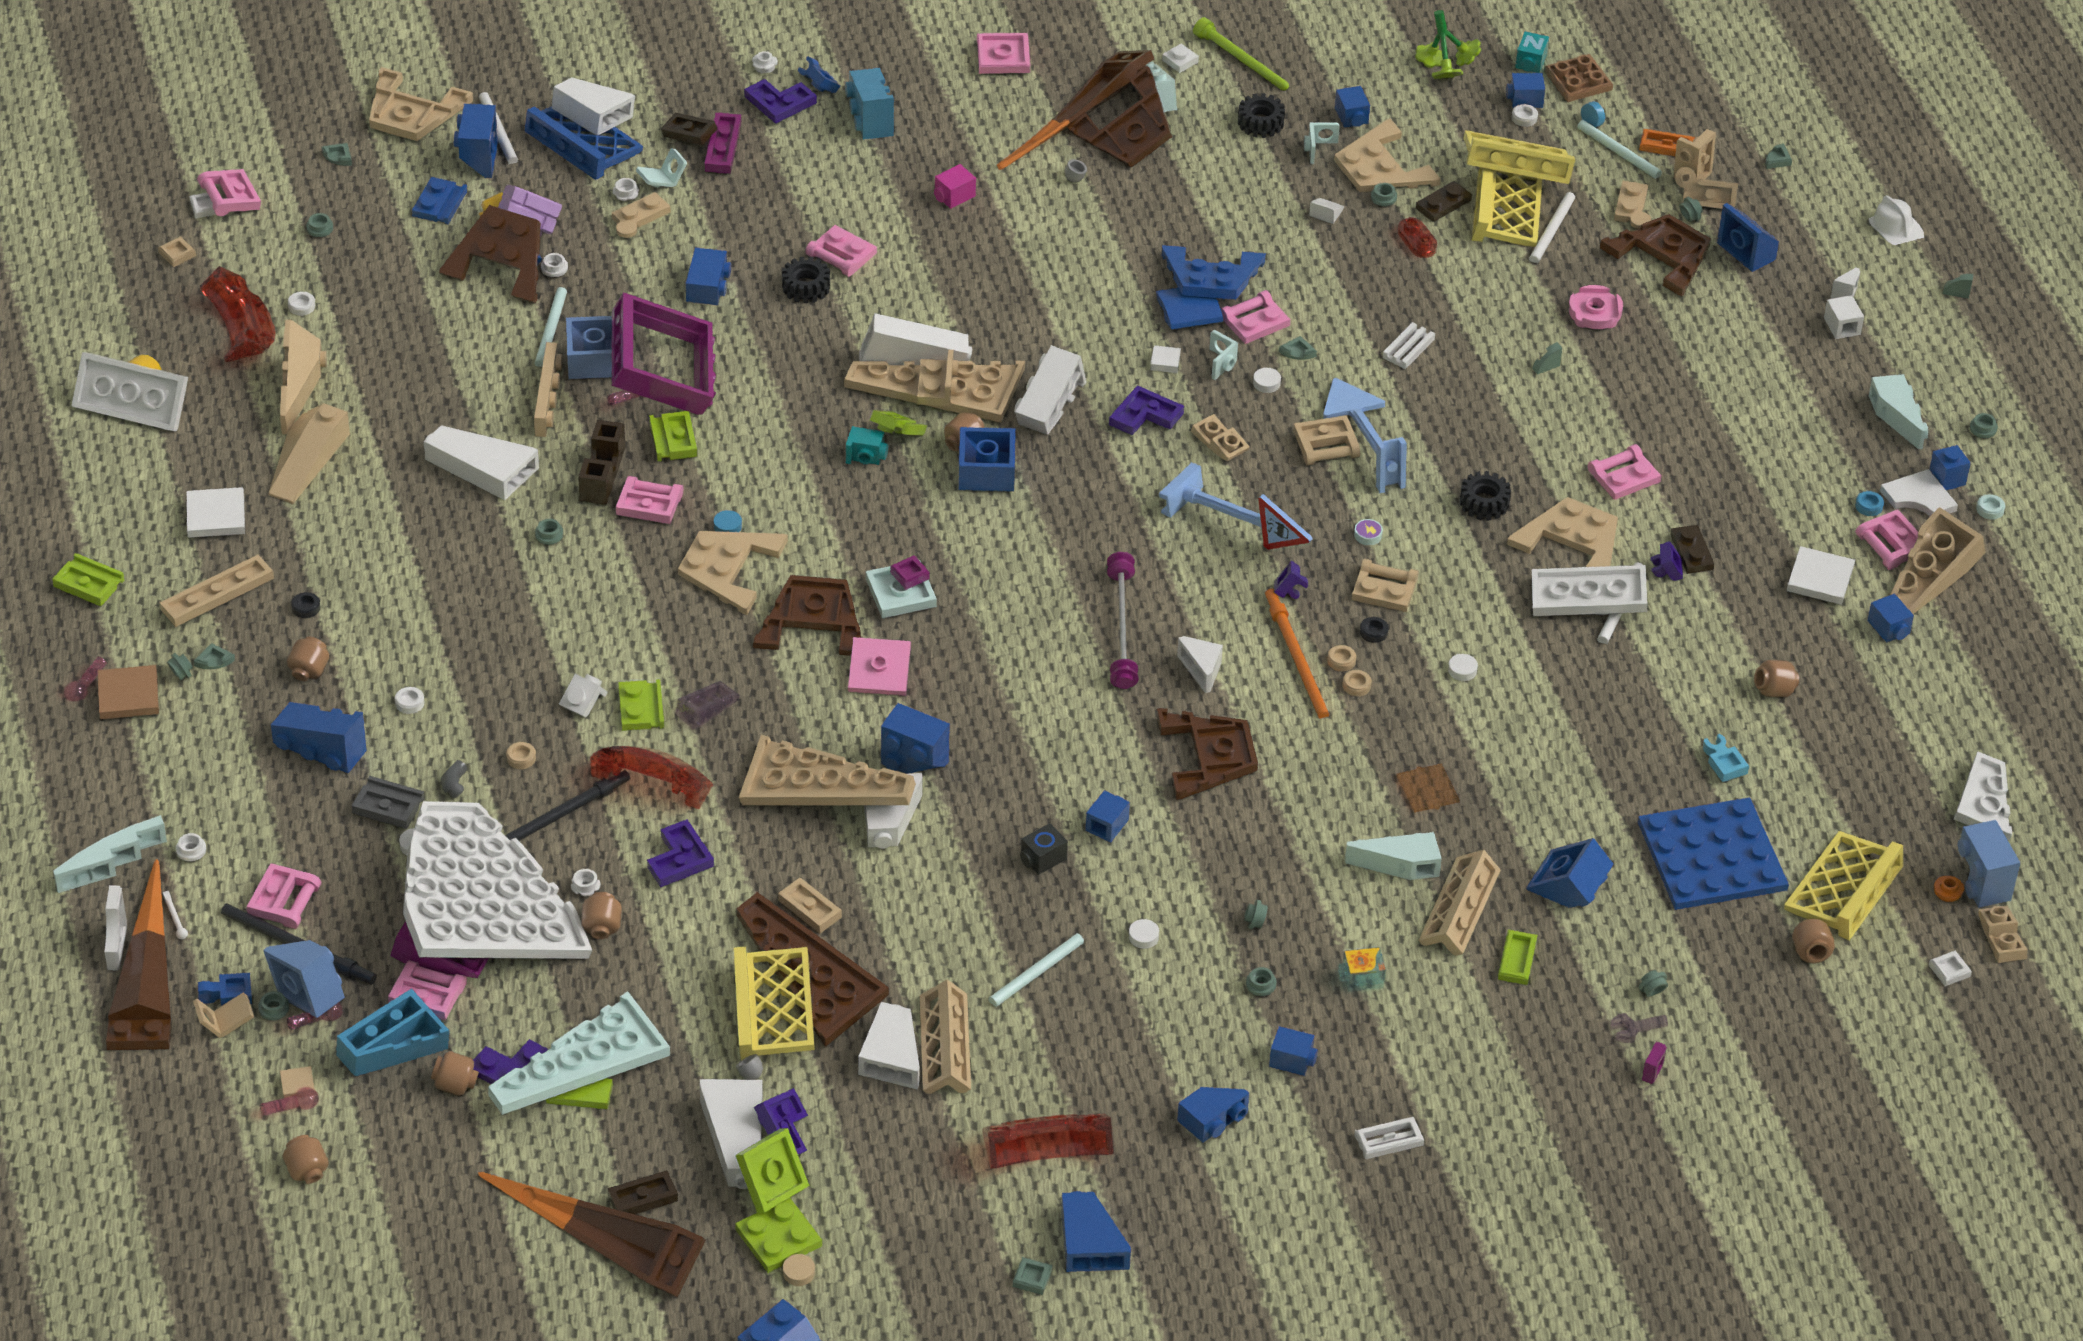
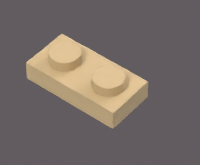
M798 878L778 893V901L819 934L842 918V910L802 878Z

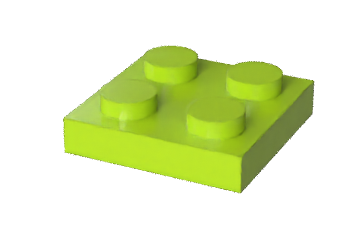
M788 1128L778 1129L735 1155L757 1213H764L809 1186Z
M791 1198L786 1199L764 1213H755L735 1223V1230L767 1273L782 1267L784 1261L791 1255H806L823 1246L821 1237Z

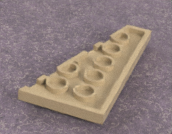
M761 735L739 799L742 805H909L916 783L912 775L886 768L880 770L868 767L867 763L858 761L856 764L850 763L842 756L809 747L805 749L795 748L791 742L782 740L781 743L771 741L769 736Z

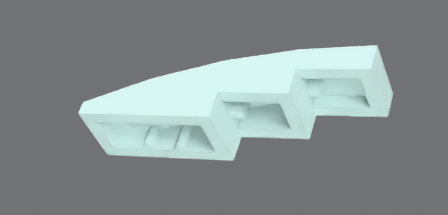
M161 815L111 834L80 851L53 871L57 892H64L116 876V866L142 859L141 849L167 842L165 825Z

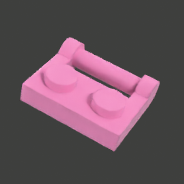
M244 169L206 171L198 176L197 181L201 188L205 189L213 203V210L217 216H225L229 212L260 210L261 200ZM215 184H220L228 199H222Z
M836 225L817 241H811L806 248V255L813 258L817 257L833 265L848 277L877 254V246Z
M1267 290L1259 292L1257 297L1235 306L1220 308L1223 321L1244 344L1290 326L1291 319L1272 300V296ZM1260 306L1264 307L1259 311H1256L1239 319L1236 318V316L1256 309Z
M1637 444L1627 447L1626 451L1601 461L1596 459L1588 463V471L1614 500L1661 482V474L1643 456L1642 450ZM1632 460L1634 462L1608 474L1605 472V470Z
M628 476L616 505V515L671 524L677 505L683 495V485L674 484L673 486L640 481L637 477Z
M1899 510L1864 522L1855 531L1856 535L1861 540L1865 539L1883 559V565L1888 570L1894 569L1908 560V554L1911 548L1913 549L1918 538V531ZM1879 532L1895 551L1891 553L1874 533Z
M270 863L247 905V913L282 923L285 927L297 929L301 922L300 916L313 892L318 891L321 880L316 875ZM295 885L302 886L291 909H283Z
M409 960L392 988L388 1001L391 1002L412 988L439 1019L446 1020L458 996L462 994L466 986L467 977L459 974L452 976L419 966V963Z

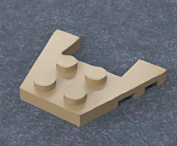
M381 67L369 119L370 128L418 141L461 111L464 104H471L473 102V92L451 87L442 101L438 103L396 91L403 81L402 73Z
M1391 118L1385 120L1336 153L1334 157L1335 163L1359 192H1370L1379 183H1389L1394 187L1407 186V188H1418V185L1430 184V187L1440 185L1441 179L1430 165L1405 172L1382 145L1401 139L1402 131Z
M1567 497L1510 535L1507 545L1530 554L1540 538L1544 536L1593 556L1586 567L1610 566L1618 517Z
M699 531L678 568V575L702 590H708L715 594L722 602L735 606L742 614L748 615L757 598V591L732 584L750 551L779 558L788 542V535L777 533Z

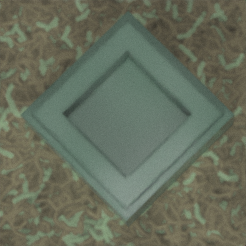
M1022 1257L1013 1279L1012 1287L1043 1295L1051 1276L1053 1265Z

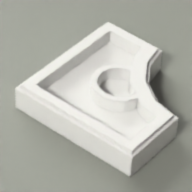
M1929 469L1881 485L1880 492L1894 509L1914 508L1925 512L1929 516L1939 507L1949 514L1957 511L1958 504Z
M109 885L105 908V958L107 970H118L121 966L127 919L122 888Z

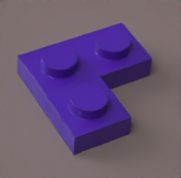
M763 79L744 89V97L775 124L817 103V95L802 82L780 92L766 79Z
M1137 385L1109 417V425L1130 435H1133L1146 419L1171 429L1184 414V405Z
M688 819L661 829V838L670 851L647 859V868L660 888L714 867L713 856Z
M529 1039L510 1059L485 1046L473 1059V1070L479 1071L478 1078L493 1084L513 1069L523 1068L529 1064L531 1057L538 1052L543 1054L549 1049Z
M794 1088L754 1107L759 1123L765 1128L768 1135L778 1129L788 1128L797 1154L800 1155L807 1151L793 1123L807 1117L808 1114Z

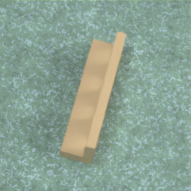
M1485 850L1456 857L1418 940L1422 945L1428 946L1442 942L1451 954L1457 956L1464 953L1501 871Z
M947 979L920 995L923 1091L926 1094H932L946 1085H949L959 1093H966L971 1090L967 993ZM939 997L936 1005L931 1010L930 1001ZM937 1019H939V1025L934 1033L931 1034L932 1027ZM940 1042V1049L935 1057L932 1058V1053ZM941 1067V1076L933 1080L938 1068Z

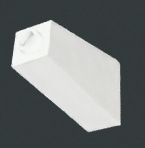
M874 313L859 350V361H886L889 365H904V361H914V365H920L921 359L947 360L948 349L954 350L953 360L969 361L972 347L968 346V334Z
M442 425L436 431L429 434L424 441L425 460L503 500H506L539 469L538 450L521 444Z
M700 1079V1103L728 1187L748 1189L735 1155L761 1140L762 1125L759 1123L754 1107L763 1102L762 1080Z

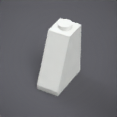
M572 77L554 86L552 109L597 136L633 117L635 95Z
M922 773L908 774L914 777L916 783L909 805H864L868 847L884 849L890 846H898L922 797Z
M881 1002L859 1054L858 1075L918 1089L920 1067L911 1009Z

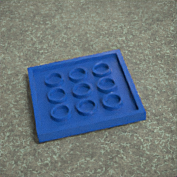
M1750 797L1638 817V825L1675 910L1788 891L1789 883Z

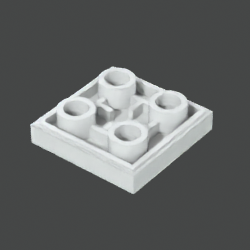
M243 487L187 491L188 538L245 534Z
M1800 546L1788 582L1787 591L1842 605L1855 560Z

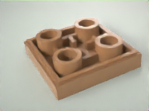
M1590 54L1580 55L1576 58L1544 66L1545 74L1567 102L1613 90V83Z
M156 665L98 670L100 719L159 714Z

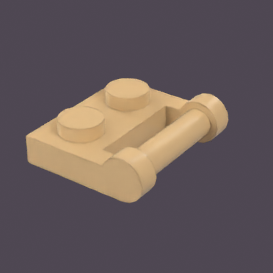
M1347 415L1294 424L1293 432L1302 451L1306 466L1314 465L1316 461L1350 456L1351 459L1360 457V446ZM1343 443L1347 444L1346 446L1327 448L1315 451L1313 450V448L1337 445Z
M1363 559L1352 593V600L1407 612L1418 580L1419 570L1410 569V571L1374 564L1372 560ZM1369 574L1406 582V585L1369 577Z

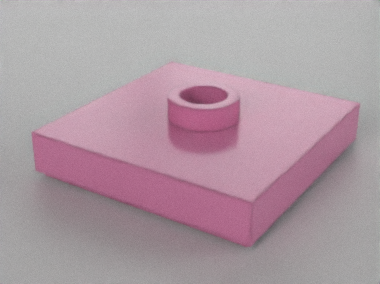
M1028 33L977 34L979 74L1030 73Z
M853 637L848 692L906 696L911 641Z

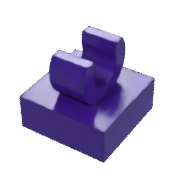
M1670 541L1660 544V554L1651 557L1654 566H1657L1651 568V571L1656 577L1661 578L1668 574L1672 581L1683 579L1681 556Z
M1291 560L1274 580V593L1282 598L1289 593L1292 598L1298 599L1300 597L1299 591L1293 587L1300 584L1307 588L1308 580L1300 575V566Z

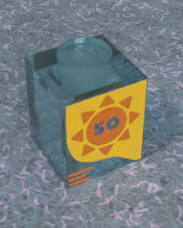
M1380 947L1344 951L1343 963L1338 965L1340 981L1346 982L1348 992L1384 988L1386 969Z

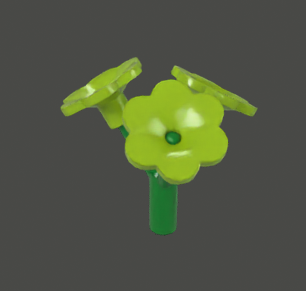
M1437 10L1434 12L1437 28L1436 37L1432 43L1426 46H1417L1415 58L1417 61L1423 62L1428 68L1441 66L1442 69L1440 71L1432 73L1433 79L1461 76L1463 71L1461 69H1453L1451 59H1448L1446 37L1456 45L1458 50L1455 56L1457 58L1456 64L1460 67L1464 64H1471L1475 57L1480 54L1481 47L1479 46L1481 42L1478 39L1467 42L1459 41L1447 30L1444 11ZM1440 40H1441V48H1442V51L1439 50V45H1438V43H1439Z

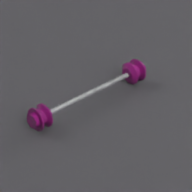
M1115 552L1107 558V575L1112 580L1119 581L1121 659L1114 661L1110 665V682L1113 686L1120 689L1133 687L1139 681L1137 663L1127 659L1124 581L1131 579L1135 574V559L1127 552Z

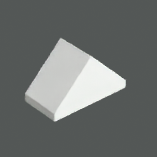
M1186 636L1179 637L1178 658L1205 693L1211 692L1221 666L1223 645Z

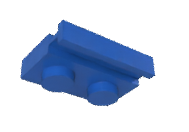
M431 177L412 209V217L434 222H445L448 225L467 193V185L457 186L456 182Z

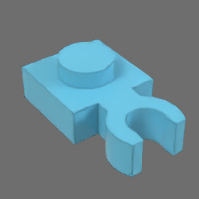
M1717 735V745L1711 744L1707 738L1704 739L1703 751L1709 755L1708 763L1722 782L1748 774L1749 765L1735 746L1727 749L1726 739L1723 735Z

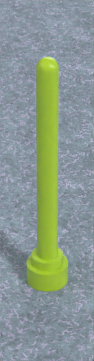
M1202 17L1196 22L1193 28L1194 35L1200 39L1212 40L1280 90L1286 91L1289 88V83L1218 33L1212 21Z

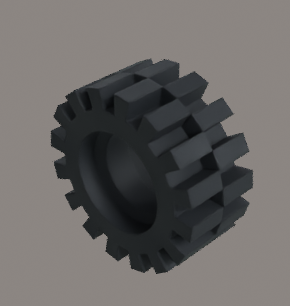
M1256 93L1252 94V98L1247 96L1245 101L1241 100L1239 105L1238 125H1240L1242 131L1245 130L1247 135L1253 133V137L1257 138L1258 134H1260L1262 138H1266V134H1269L1272 137L1275 132L1278 134L1284 127L1285 106L1279 98L1274 100L1273 95L1266 97L1265 93H1261V97H1258ZM1257 114H1263V115H1267V116H1266V117H1259V116H1256V115H1257Z
M804 256L799 257V261L795 258L792 259L791 264L787 262L785 268L782 269L783 293L787 294L790 300L794 297V301L798 303L800 299H803V303H808L809 299L813 303L817 302V297L822 300L825 298V294L829 293L830 269L827 268L826 263L822 264V260L818 258L816 261H813V257H808V260H804ZM802 278L814 279L813 281L809 282L799 281V279Z
M1480 471L1475 472V477L1472 474L1468 475L1461 485L1460 506H1462V510L1464 512L1469 511L1468 516L1470 517L1477 515L1478 520H1481L1482 516L1486 517V521L1491 520L1492 516L1495 519L1500 518V514L1504 516L1510 505L1511 489L1509 482L1506 483L1504 477L1498 479L1499 474L1497 473L1490 476L1489 471H1485L1484 475H1481ZM1487 493L1493 495L1494 497L1481 498L1476 494Z

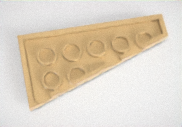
M853 361L844 379V387L917 404L920 365H914V361H904V365H889L886 361ZM959 361L958 376H953L952 378L957 379L956 395H951L950 406H925L956 413H973L982 419L1001 423L1025 370V361H1015V365H1001V361H990V365H975L972 361Z

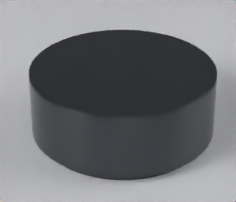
M310 592L297 594L291 601L292 612L300 618H311L317 615L321 608L319 597Z
M1369 617L1361 622L1360 635L1364 640L1371 643H1379L1388 636L1389 626L1385 620L1379 617Z

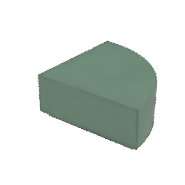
M348 143L321 147L323 156L331 163L342 166L352 165Z
M1784 143L1774 146L1773 150L1766 156V169L1791 166L1792 159Z
M1961 274L1960 277L1947 281L1942 294L1969 299L1974 274Z
M1301 336L1279 346V352L1288 358L1306 360L1317 357V350Z
M1558 342L1546 348L1548 352L1540 360L1536 359L1532 369L1537 375L1560 366L1563 348Z
M211 643L194 660V666L201 669H219L234 662L235 655Z

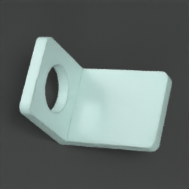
M1310 122L1309 135L1304 136V151H1309L1310 164H1314L1315 143H1338L1339 123ZM1323 129H1329L1333 132V135L1329 138H1321L1318 133Z
M671 148L661 169L637 167L636 172L648 185L653 187H674L677 185L687 165V161L676 149ZM675 158L678 167L676 172L672 173L671 162Z
M1213 330L1210 335V350L1219 354L1213 360L1212 379L1216 380L1225 371L1229 372L1234 367L1237 361L1238 342ZM1217 340L1222 341L1227 348L1224 351L1218 347Z

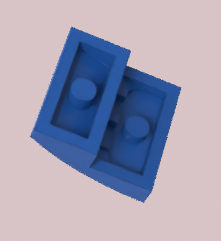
M1179 288L1156 291L1157 301L1164 310V319L1171 330L1223 322V315L1216 298L1184 296Z

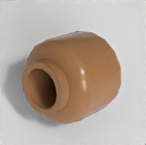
M960 413L945 426V443L949 449L959 452L960 427L985 428L983 421L976 414Z
M306 637L295 642L287 658V666L292 671L293 677L301 681H307L308 678L317 679L322 675L329 661V652L324 642L314 637Z
M1767 660L1756 669L1754 683L1761 694L1766 697H1788L1799 684V674L1791 662L1786 660Z
M607 892L592 894L591 897L584 901L582 906L581 925L584 930L596 939H606L609 935L616 933L621 925L622 907L620 902Z
M1813 918L1804 920L1793 931L1792 940L1799 957L1805 962H1823L1833 953L1835 948L1834 938L1830 928L1822 920Z
M448 1051L443 1057L438 1055L430 1079L435 1080L434 1084L438 1090L461 1096L467 1088H474L479 1071L473 1070L474 1060L472 1058Z
M300 1135L290 1140L286 1144V1149L282 1155L291 1178L295 1181L305 1180L306 1184L319 1181L329 1165V1160L320 1141L308 1135Z

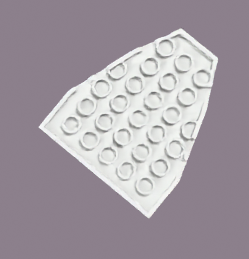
M423 801L407 852L403 915L419 957L589 959L592 948L581 925L576 908L570 901L564 903L557 895L558 886L554 882L548 883L541 876L543 872L542 867L516 838L510 841L501 832L503 826L496 819L489 816L486 809L479 803Z

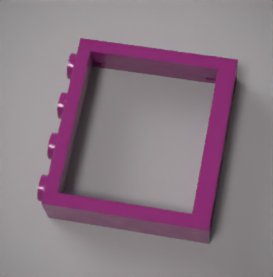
M623 292L612 309V386L697 415H703L707 407L713 405V398L716 395L713 389L716 373L713 372V364L716 357L713 353L715 342L713 323ZM633 323L694 344V387L633 367Z

